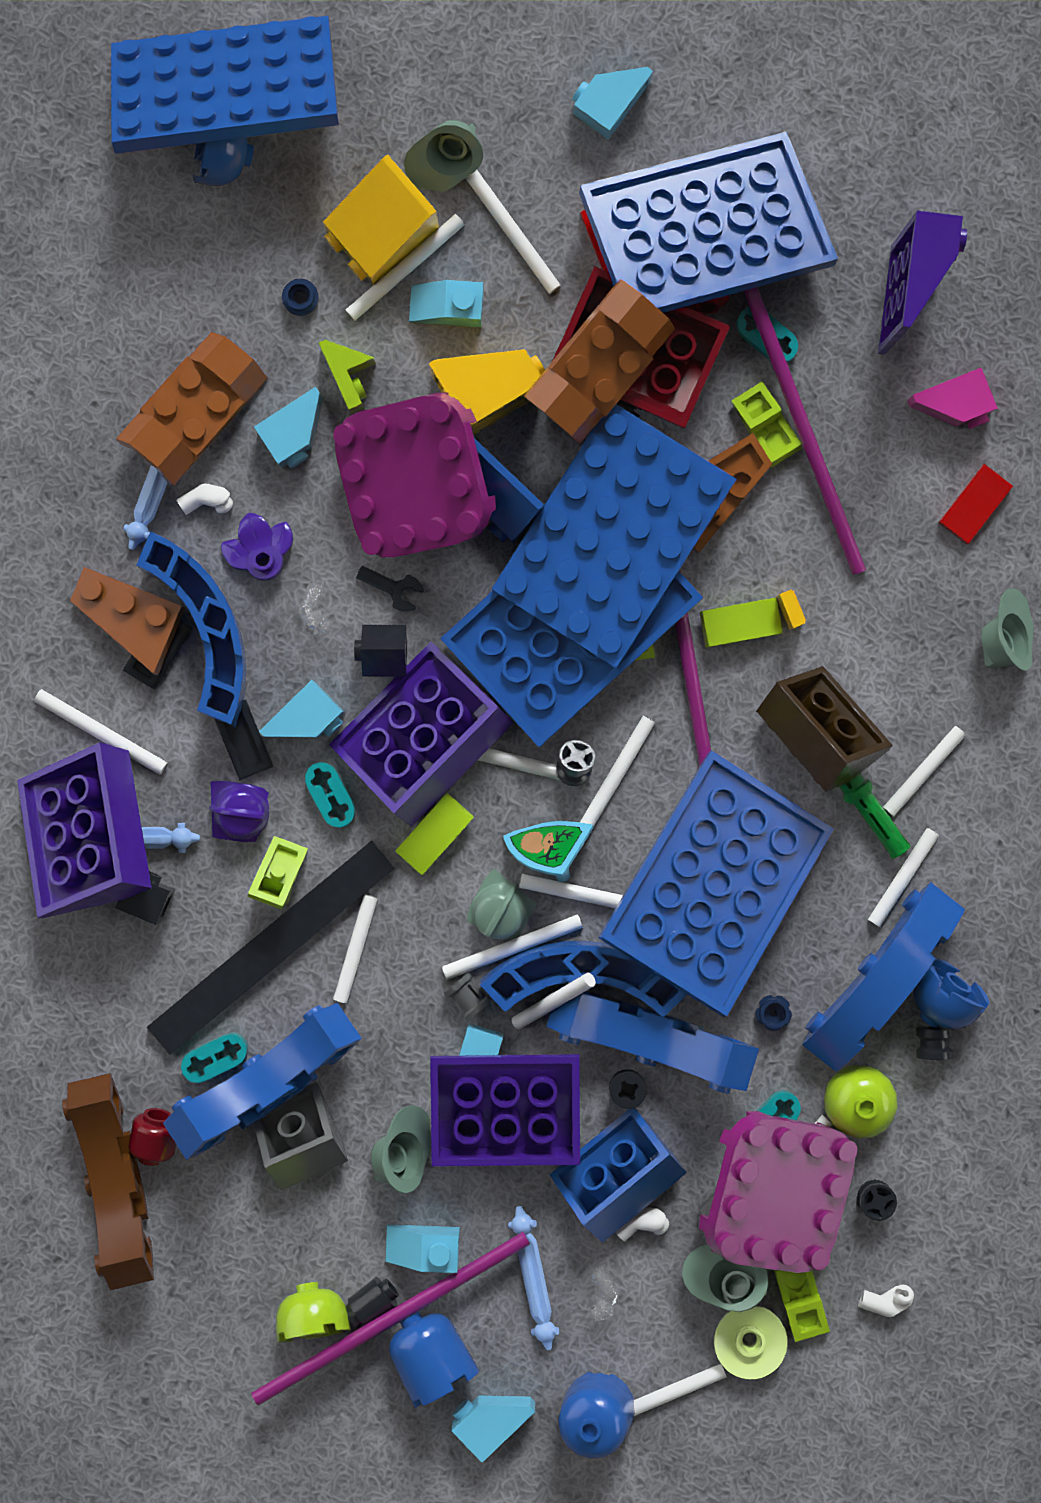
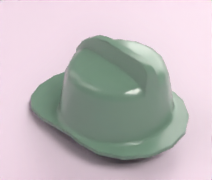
M448 120L440 123L436 128L414 143L407 151L404 161L405 174L417 188L444 192L453 188L481 166L484 156L482 144L475 134V125L473 123L467 125L458 120Z
M1008 589L1002 594L998 616L988 622L981 631L984 662L988 668L1015 666L1017 669L1026 671L1032 666L1034 626L1028 601L1021 591L1017 589Z
M493 869L484 879L470 905L467 914L468 923L475 925L477 930L488 938L512 940L522 933L537 903L518 889L516 883L512 884L496 869Z
M410 1105L398 1111L390 1124L388 1133L379 1138L371 1151V1164L375 1172V1180L380 1183H389L397 1192L409 1193L418 1187L431 1148L429 1115L421 1107Z
M709 1245L698 1247L684 1261L682 1270L684 1285L693 1296L711 1305L728 1311L743 1312L759 1304L767 1293L769 1280L765 1268L738 1265L725 1260L710 1251Z

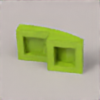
M763 382L731 400L735 411L750 434L754 433L772 462L771 468L802 449L801 441L783 417L782 409Z
M777 598L699 612L706 648L783 633Z
M446 793L395 852L423 875L470 823L474 816L451 795Z
M774 1270L795 1342L830 1332L813 1271L795 1273Z

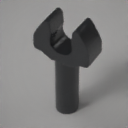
M362 565L356 576V579L390 594L393 600V608L399 611L416 610L415 605L402 599L404 589L411 588L416 592L424 593V589L419 581L411 575H406L404 579L395 581Z

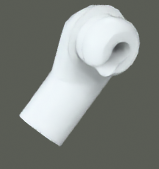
M201 484L177 499L178 504L186 515L202 505L214 507L217 513L220 514L228 512L233 506V500L229 497L230 493L225 488L210 484Z
M645 1207L615 1233L624 1242L638 1229L661 1235L668 1230L669 1221L661 1210Z
M907 1285L896 1286L882 1295L863 1290L858 1307L885 1317H894L911 1306L914 1293Z

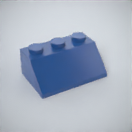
M474 438L488 497L495 495L496 510L492 511L489 519L491 524L487 528L502 543L508 538L514 544L533 524L540 511L544 508V504Z
M633 1108L628 1109L580 1149V1165H560L550 1174V1177L583 1226L603 1243L687 1172L638 1110Z

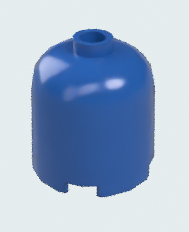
M417 1311L400 1322L402 1328L393 1335L390 1341L389 1353L414 1408L421 1404L423 1406L452 1392L454 1390L453 1382L464 1377L469 1381L479 1373L475 1361L453 1323L448 1317L440 1313L421 1316L420 1312Z
M587 1372L575 1379L568 1388L561 1406L558 1423L562 1439L566 1446L575 1454L588 1459L604 1458L615 1452L623 1443L632 1426L635 1414L634 1396L627 1384L613 1374L606 1375L603 1373L593 1374L592 1372Z

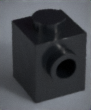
M362 625L361 640L354 641L355 662H361L362 677H406L408 655L406 625Z
M149 871L152 888L127 899L117 901L115 908L157 925L161 923L175 889L160 883L162 877Z

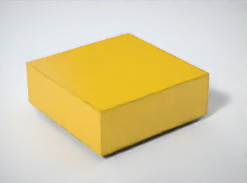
M791 589L777 595V601L789 630L805 624L806 619L794 590L792 591Z

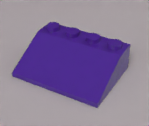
M917 210L891 245L878 354L885 355L911 327L953 262L956 261L959 252H964L967 241V229L962 228L963 216Z
M430 642L407 665L406 677H395L329 745L396 816L412 827L514 722L434 643Z
M99 742L17 780L37 918L43 919L121 901L152 888L129 750Z
M579 1054L430 1056L432 1166L580 1165Z

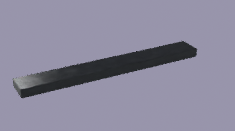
M371 840L147 1026L148 1030L169 1055L172 1054L394 870L395 867Z

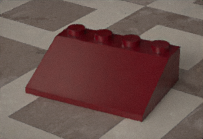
M594 266L553 360L614 287L609 272ZM688 307L663 313L670 319L675 330L652 356L654 359L620 399L622 402L683 429L687 425L730 328L729 325Z

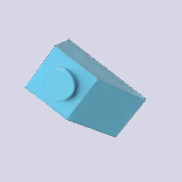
M648 67L597 74L589 84L584 81L572 98V101L575 102L573 115L609 140L650 84L653 71Z
M443 280L411 285L409 322L482 327L483 282Z
M316 387L254 426L281 468L287 464L290 469L294 468L309 457L306 452L312 449L323 399Z
M311 680L259 732L264 737H320L323 733L330 737L344 723L340 717L345 711L314 680Z
M387 1224L386 1262L420 1272L457 1273L460 1227Z
M478 1396L472 1402L466 1399L452 1414L455 1419L452 1421L451 1431L481 1462H484L535 1413V1401L531 1397Z

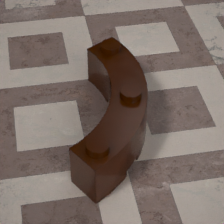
M108 1073L68 1083L67 1099L62 1101L65 1119L72 1121L88 1173L84 1177V1183L88 1196L93 1197L99 1254L95 1255L94 1262L97 1275L99 1277L104 1276L110 1290L154 1280L152 1241L149 1236L146 1237L142 1221L149 1219L145 1192L137 1158L128 1149L130 1131L123 1132L121 1114H123L124 1108L112 1075Z

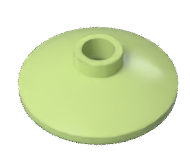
M757 1305L743 1312H728L719 1322L714 1335L715 1352L722 1366L731 1374L744 1379H758L771 1374L780 1366L787 1351V1334L782 1322L773 1312ZM745 1334H755L756 1341L752 1345H746L743 1342Z

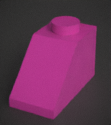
M982 368L916 393L907 400L909 407L955 427L967 423L969 429L989 422L988 414L998 409Z

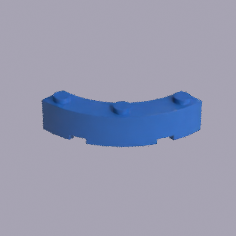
M150 531L136 566L142 572L155 577L167 585L183 600L198 627L203 641L206 660L205 679L197 711L236 727L242 709L246 686L245 649L236 617L228 600L205 569L182 548Z
M930 882L920 892L915 889L907 896L902 904L905 911L876 954H868L857 969L860 974L823 1014L818 1011L807 1023L805 1029L809 1033L802 1045L834 1071H839L864 1047L866 1043L864 1039L872 1028L879 1031L897 1011L936 958L931 955L934 948L941 942L944 944L950 938L960 921L965 909Z
M564 941L529 949L506 960L480 979V986L505 1012L517 1002L545 987L566 982L571 983L586 973L592 974L597 984L611 985L636 996L651 1006L662 1017L687 995L607 943L594 941Z
M559 984L558 990L564 987L565 985ZM589 991L581 993L552 1010L547 1023V1027L560 1033L559 1039L562 1041L580 1045L581 1040L632 1053L636 1055L635 1060L637 1062L656 1067L657 1062L674 1067L710 1081L708 1086L710 1089L725 1094H730L731 1088L747 1091L759 1052L757 1047L723 1034L709 1033L704 1031L702 1026L669 1015L662 1017L656 1011L619 1000V1003L602 998L599 994Z
M338 1003L323 1008L321 1005L312 1008L303 1016L305 1021L265 1055L261 1056V1054L253 1056L242 1065V1071L193 1099L190 1095L186 1096L172 1106L174 1112L163 1124L186 1160L222 1143L226 1139L225 1134L239 1125L244 1130L284 1104L318 1078L315 1072L320 1067L327 1064L330 1066L335 1064L362 1039Z

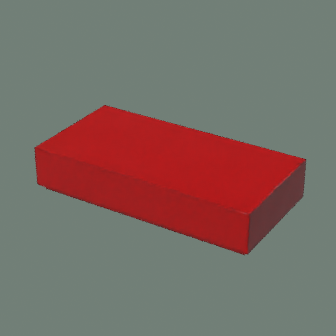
M983 464L938 523L963 543L969 544L1012 489L1013 485L986 464Z

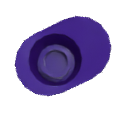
M211 781V806H209V810L212 812V837L239 842H256L257 837L266 827L269 819V804L267 800L269 793L264 788L252 784Z

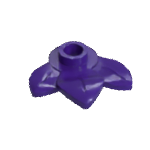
M247 513L239 524V538L222 542L221 551L224 558L234 569L248 570L254 578L261 581L272 580L280 574L284 564L283 556L292 547V530L287 522L279 523L270 528L267 521L261 516ZM270 557V561L266 566H259L261 558Z

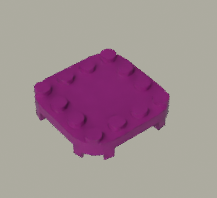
M433 393L357 412L347 417L342 424L334 429L333 437L335 440L336 460L353 526L365 553L369 555L376 554L380 557H399L459 544L483 534L482 531L488 525L492 511L496 510L495 495L488 497L471 428V423L477 422L471 408L466 409L456 398L449 396L448 393Z
M746 1111V1117L740 1119L730 1131L724 1128L719 1142L726 1145V1150L709 1216L700 1214L699 1229L704 1231L707 1244L711 1248L710 1251L735 1264L795 1273L810 1272L813 1269L822 1270L829 1264L830 1254L836 1242L854 1172L857 1145L850 1141L845 1134L819 1122L815 1124L766 1115L760 1111Z

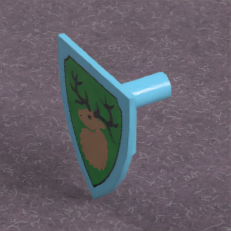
M552 821L513 831L504 835L503 839L509 852L518 862L531 870L554 875L559 882H565L571 877L569 871L571 863L594 827L591 824L580 822Z

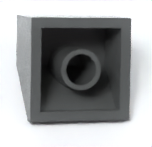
M318 1082L308 1085L284 1104L254 1123L264 1167L280 1190L348 1161L341 1135Z

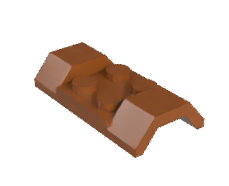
M619 279L524 397L544 412L580 445L603 416H607L654 359L652 356L675 330V327L670 319L643 294L622 279Z
M211 332L140 408V412L119 434L116 441L125 447L133 449L154 466L163 478L174 487L258 392L268 378L255 360L224 335Z

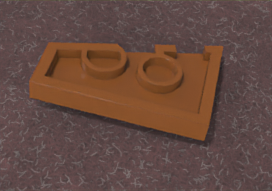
M754 433L709 460L710 463L737 480L695 545L694 549L697 554H699L772 465Z
M86 567L83 568L70 599L74 605L155 675H158L186 609L179 604Z

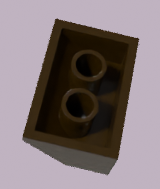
M823 666L776 682L756 710L767 726L775 732L791 754L799 760L811 774L814 781L825 792L849 783L893 746Z

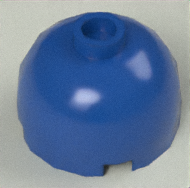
M247 137L196 143L194 160L197 158L201 161L200 176L193 174L194 183L208 186L230 184L240 176L243 166L250 167L254 146L247 144Z
M939 958L935 959L913 990L916 1005L921 1011L920 1017L934 1028L941 1026L946 1029H962L970 1026L989 1005L988 996L976 982L970 987L962 978L953 974L960 972V970Z

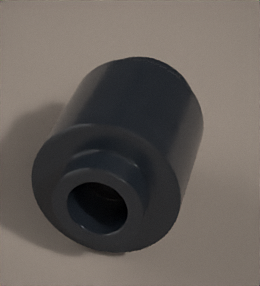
M375 1277L348 1298V1304L346 1305L348 1320L357 1330L398 1306L396 1298L399 1297V1294L394 1285L388 1279L381 1281V1279Z

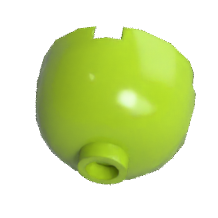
M849 1065L837 1071L827 1083L824 1094V1110L832 1125L843 1134L858 1139L873 1138L884 1132L894 1121L898 1108L897 1094L890 1079L877 1068L866 1065Z
M318 1282L296 1285L297 1293L285 1297L276 1313L278 1343L293 1342V1338L296 1337L300 1339L307 1338L306 1340L351 1330L346 1305L341 1297L330 1289H319Z

